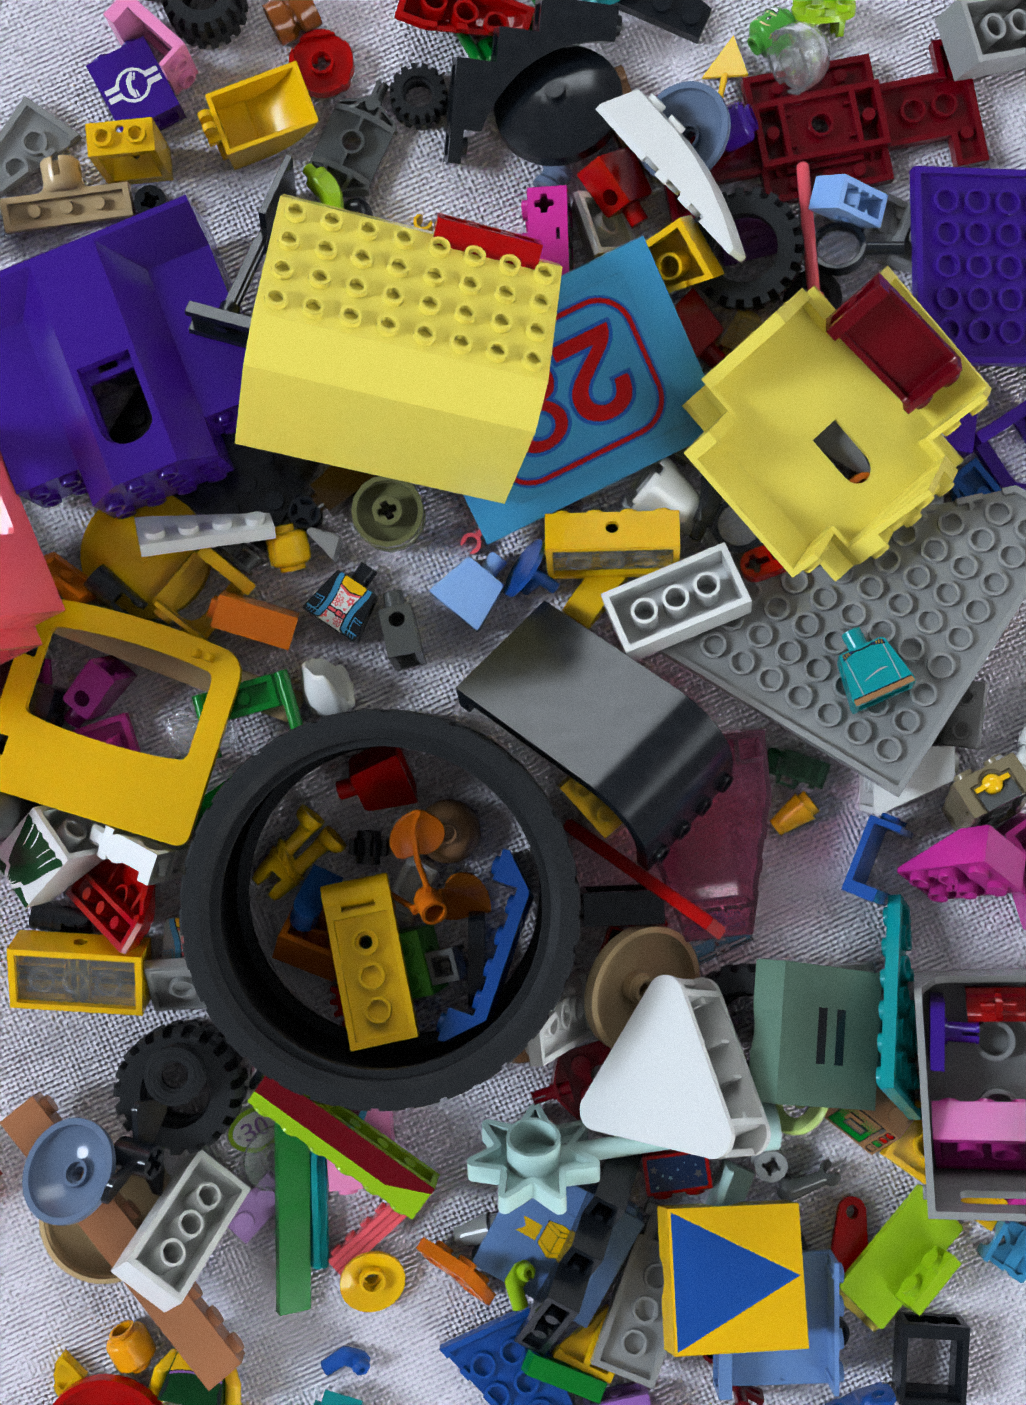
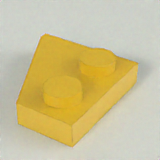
M606 1303L594 1314L587 1328L580 1325L553 1349L552 1355L556 1359L611 1384L615 1374L594 1366L590 1362L609 1308V1304Z

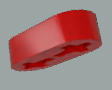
M764 545L745 552L740 560V573L749 582H760L787 571L777 559L773 560L775 557ZM754 559L756 563L768 561L760 565L759 572L755 573L752 568L747 569L750 560Z

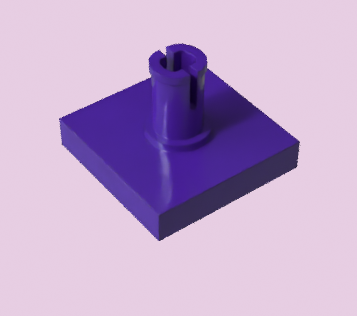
M929 992L930 1071L945 1072V1045L948 1042L979 1044V1022L947 1021V1018H945L943 992Z

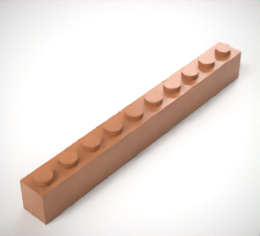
M40 1091L0 1121V1124L27 1158L32 1146L40 1135L50 1126L63 1119L56 1112L58 1111L56 1102L49 1095H43ZM118 1192L109 1204L102 1203L90 1216L78 1222V1224L113 1268L142 1224V1220L139 1218L141 1213L136 1204L130 1199L126 1201L121 1193ZM196 1281L183 1302L165 1313L125 1283L208 1391L242 1364L245 1346L241 1338L235 1332L229 1333L222 1324L224 1319L219 1310L213 1305L209 1307L201 1297L203 1292Z

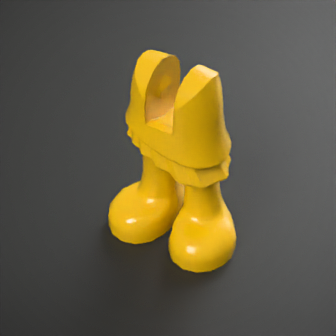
M304 804L296 812V817L300 822L298 827L286 841L279 838L277 846H272L269 854L258 866L252 877V880L257 885H260L265 879L270 877L272 872L281 879L268 893V896L274 901L298 886L300 881L304 880L303 874L324 853L327 851L340 853L347 847L340 835L332 827L326 826L316 840L297 859H294V853L311 835L325 824L322 817Z

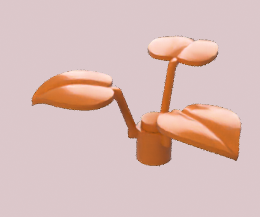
M416 809L405 814L396 822L390 833L389 844L397 858L414 857L423 887L416 891L414 904L391 891L393 900L411 910L413 915L419 913L423 922L429 925L438 924L444 919L458 920L466 918L469 915V911H485V913H490L491 902L488 891L483 882L472 873L460 872L451 875L445 883V889L439 888L437 890L430 886L420 854H430L437 850L444 840L445 831L441 821L435 815L424 809Z

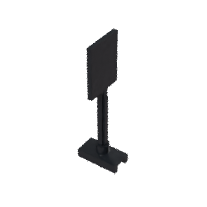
M285 155L258 212L260 232L253 240L226 299L220 303L219 308L189 300L185 309V315L192 318L188 328L189 333L246 348L252 317L239 314V307L263 255L267 253L280 195L287 194L296 197L293 158L291 155Z

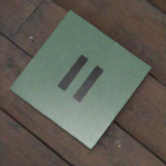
M756 959L753 1002L754 1035L750 1048L749 1070L761 1102L779 1105L875 1111L876 1068L878 1066L877 1036L880 1028L879 1002L882 989L880 973L787 960Z

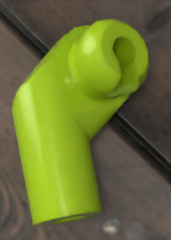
M527 1260L516 1262L505 1278V1287L513 1311H520L528 1306L524 1287L530 1278L534 1279L536 1270L534 1265Z

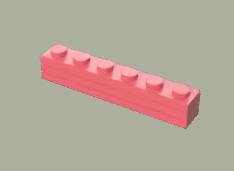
M382 1202L375 1209L376 1213L372 1217L367 1216L360 1223L361 1227L359 1229L350 1231L344 1238L346 1241L341 1245L339 1243L330 1250L328 1262L341 1276L343 1269L353 1258L369 1252L407 1216L395 1212L388 1202L386 1204Z

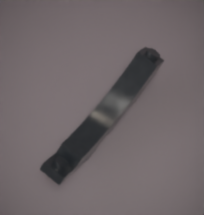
M535 0L532 30L504 26L494 28L491 61L463 57L452 58L443 162L461 164V157H466L468 149V138L463 137L464 130L481 132L487 116L507 85L534 61L552 51L573 44H608L615 42L622 28V16L618 15L619 6L581 0Z
M642 1154L600 1160V1180L597 1183L590 1184L566 1241L546 1280L534 1298L528 1317L518 1328L514 1342L544 1356L579 1314L589 1279L603 1262L612 1228L626 1211Z

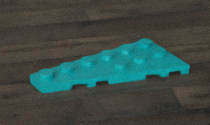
M901 894L888 895L887 907L883 908V922L887 928L886 937H883L881 941L882 954L885 957V968H882L880 971V983L884 989V1000L879 1002V1017L883 1023L882 1033H878L877 1047L881 1054V1066L876 1068V1083L909 1120H922L921 1108H917L914 1102V1090L920 1089V1079L917 1075L916 1065L912 1063V1057H917L918 1047L915 1000H910L908 982H914V969L911 968L909 956L906 955V951L912 949L910 907Z

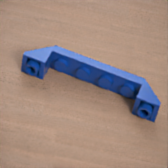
M503 848L501 856L497 855L495 857L491 874H494L493 880L497 884L514 889L516 893L509 896L505 907V913L508 914L504 926L500 925L496 932L494 945H497L494 958L489 957L485 964L483 976L487 978L483 990L478 989L472 1003V1008L476 1009L474 1016L448 1007L447 1013L443 1012L437 1023L436 1032L440 1033L437 1039L439 1041L451 1043L492 1022L534 898L524 874L510 850Z

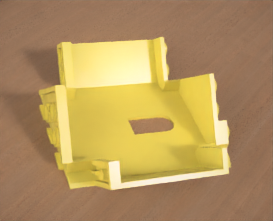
M889 266L885 267L880 274L961 358L963 370L960 372L959 378L947 388L943 386L933 394L932 400L925 407L919 410L916 408L910 414H907L903 410L902 401L840 338L834 341L826 332V319L836 309L815 285L807 292L801 288L793 297L786 301L701 379L705 385L682 405L704 431L687 448L684 454L792 578L801 571L808 574L820 564L836 582L854 565L861 564L870 556L875 560L885 553L890 547L888 542L894 531L903 525L909 528L922 517L921 510L933 501L935 494L941 497L955 485L953 481L958 472L956 467L964 459L945 437L961 425L959 421L968 413L971 416L976 415L989 403L986 399H988L992 388ZM834 420L867 457L870 463V475L862 483L856 484L848 481L813 441Z

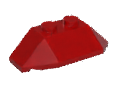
M106 859L73 883L65 894L120 953L127 954L139 946L154 920L155 884L146 886L137 881L139 871L123 862L113 863Z

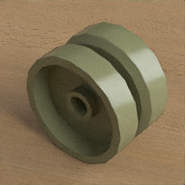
M382 476L373 477L361 485L353 498L351 507L353 524L365 542L377 550L390 553L405 550L416 543L424 531L426 521L424 504L415 487L409 482ZM388 510H393L394 518L387 520L384 514Z

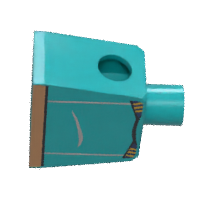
M860 627L853 628L841 636L848 651L839 655L837 666L852 714H856L913 688L916 682L914 675L886 638L882 636L867 642Z

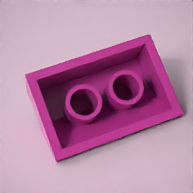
M943 1098L939 1101H931L932 1136L937 1168L1026 1171V1099L995 1102L988 1098H980L975 1101Z

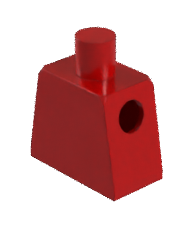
M629 147L599 155L577 173V176L606 217L611 218L623 213L632 229L648 219L640 203L652 194V189L636 154Z
M692 288L674 307L697 359L701 358L713 369L727 356L715 345L724 329L697 291Z
M371 747L352 756L349 760V778L335 782L336 790L341 800L358 795L364 809L367 811L418 803L417 783L401 747Z

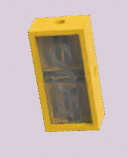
M658 508L653 511L624 509L620 512L590 510L586 513L557 511L553 514H545V556L548 576L553 579L642 577L680 561L679 510Z
M19 930L6 949L10 1008L143 1016L151 999L144 973L145 960H152L151 938L143 937L136 949L123 954L104 935Z

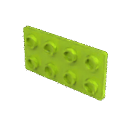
M918 1184L844 1273V1282L839 1283L840 1290L880 1329H884L902 1305L920 1316L962 1264L953 1254L946 1250L963 1231V1226L957 1220L928 1219L927 1200H923V1186Z

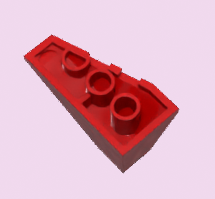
M399 0L394 19L428 31L493 36L494 28L498 26L529 30L534 7L516 0Z

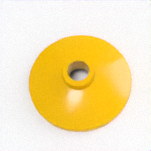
M370 1251L353 1258L343 1269L339 1284L340 1292L344 1301L353 1309L362 1312L383 1310L392 1305L403 1292L405 1286L403 1266L397 1258L386 1252ZM376 1274L373 1277H367L368 1275Z

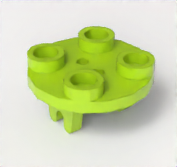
M793 0L791 13L795 20L800 21V38H805L806 42H812L814 40L815 26L830 23V33H835L836 37H843L845 22L855 16L857 6L855 0Z

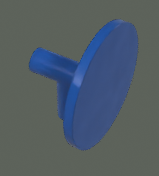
M537 539L533 541L515 562L504 585V594L508 597H513L520 591L524 595H530L540 586L552 594L558 589L559 582L537 569L545 553V542L543 540Z

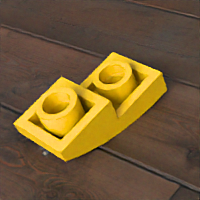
M600 563L593 567V569H616L611 563ZM628 577L584 578L562 609V612L585 628L590 629L606 611L601 593L625 584Z

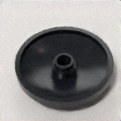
M569 45L552 51L522 70L507 85L496 100L494 116L499 134L506 146L515 155L534 164L562 166L581 161L599 151L614 135L615 131L597 112L596 108L603 102L623 95L621 81L611 63L591 49Z

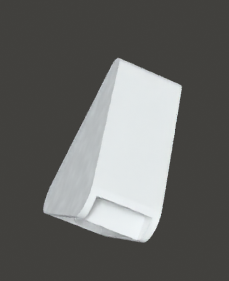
M660 975L654 978L581 1100L580 1116L583 1124L589 1130L709 1159L746 1157L761 1154L770 1142V1126L719 986L713 980L702 977L683 979L672 975Z

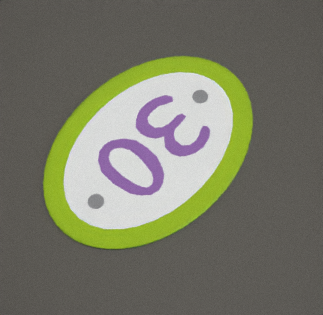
M253 1107L239 1114L231 1124L228 1131L229 1142L235 1149L242 1152H255L264 1149L275 1141L274 1121L269 1117L261 1116Z

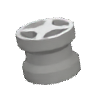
M781 1149L750 1156L757 1175L763 1181L777 1182L785 1176L788 1170V1163ZM771 1162H775V1164L767 1167Z

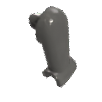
M827 1159L821 1163L819 1171L804 1177L791 1179L790 1175L786 1173L784 1179L778 1181L781 1187L778 1189L777 1195L781 1200L794 1201L825 1185H837L841 1180V1175L838 1171L834 1174L826 1173L832 1166V1162Z

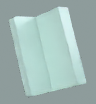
M722 1159L706 1204L726 1206L744 1202L755 1175L754 1171Z

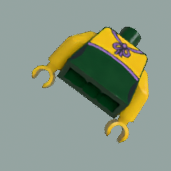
M175 1348L171 1349L154 1367L148 1389L161 1402L166 1401L180 1405H243L241 1402V1381L237 1368L208 1391Z

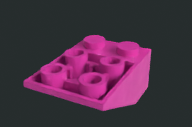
M989 824L962 828L899 866L897 873L935 902H947L948 899L955 898L976 899L977 896L984 895L1005 896L1007 893L1022 891L1026 855Z

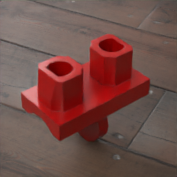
M1026 985L965 986L968 1022H1026Z

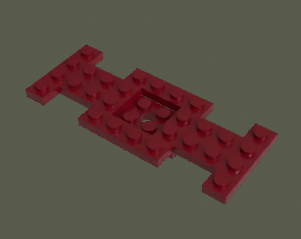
M941 39L933 40L928 46L934 73L879 84V79L874 80L869 53L742 78L741 89L744 104H750L756 116L759 129L755 131V138L751 143L732 152L724 151L721 158L709 171L717 185L760 177L763 193L770 194L772 192L779 196L780 201L790 204L799 202L796 165L801 161L810 163L812 191L816 176L847 174L871 187L891 184L895 178L889 151L948 140L953 167L972 168L986 165L990 159L973 78L954 82ZM815 119H822L827 123L828 130L823 133L816 132L811 122ZM693 136L690 139L689 142L691 144L694 142L696 136ZM663 184L671 223L680 217L692 215L695 218L677 199L680 194L677 196Z

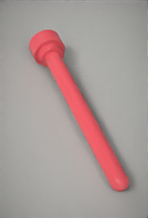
M801 161L797 164L796 172L801 229L805 249L807 291L814 285L820 291L814 213L808 209L812 195L810 168L807 162Z

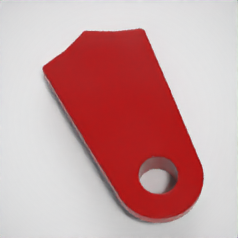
M846 1196L839 1201L831 1242V1251L838 1262L842 1263L844 1273L868 1245L866 1207L861 1199L854 1196ZM852 1205L854 1213L851 1217H848L846 1210Z

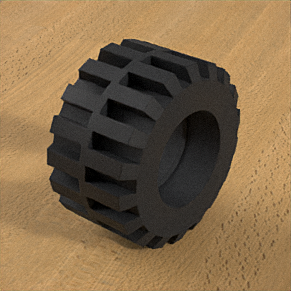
M161 0L164 11L176 34L180 38L184 37L186 43L191 46L196 42L200 49H206L207 44H211L213 49L220 48L219 43L223 41L226 45L232 42L230 37L233 34L238 37L242 32L239 25H245L247 21L245 13L248 12V4L246 0H217L213 6L204 10L189 8L192 0Z

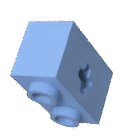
M847 174L816 176L808 209L835 222L851 223L860 229L880 228L888 195Z

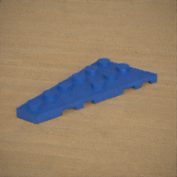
M529 1303L523 1310L511 1311L440 1344L439 1350L446 1358H450L458 1366L460 1373L483 1393V1398L490 1405H575L568 1391L527 1376L521 1370L528 1348L514 1342V1338L518 1328L530 1313L531 1307ZM549 1349L545 1355L553 1358V1355Z

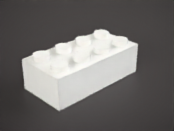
M725 542L601 593L603 605L623 652L635 661L749 614L752 607V600Z
M202 1149L191 1154L183 1160L162 1195L158 1198L111 1269V1272L164 1313L183 1302L251 1188Z

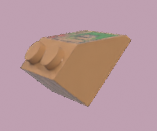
M876 1086L875 1111L828 1108L824 1117L871 1155L900 1139L914 1121L909 1120L878 1086Z

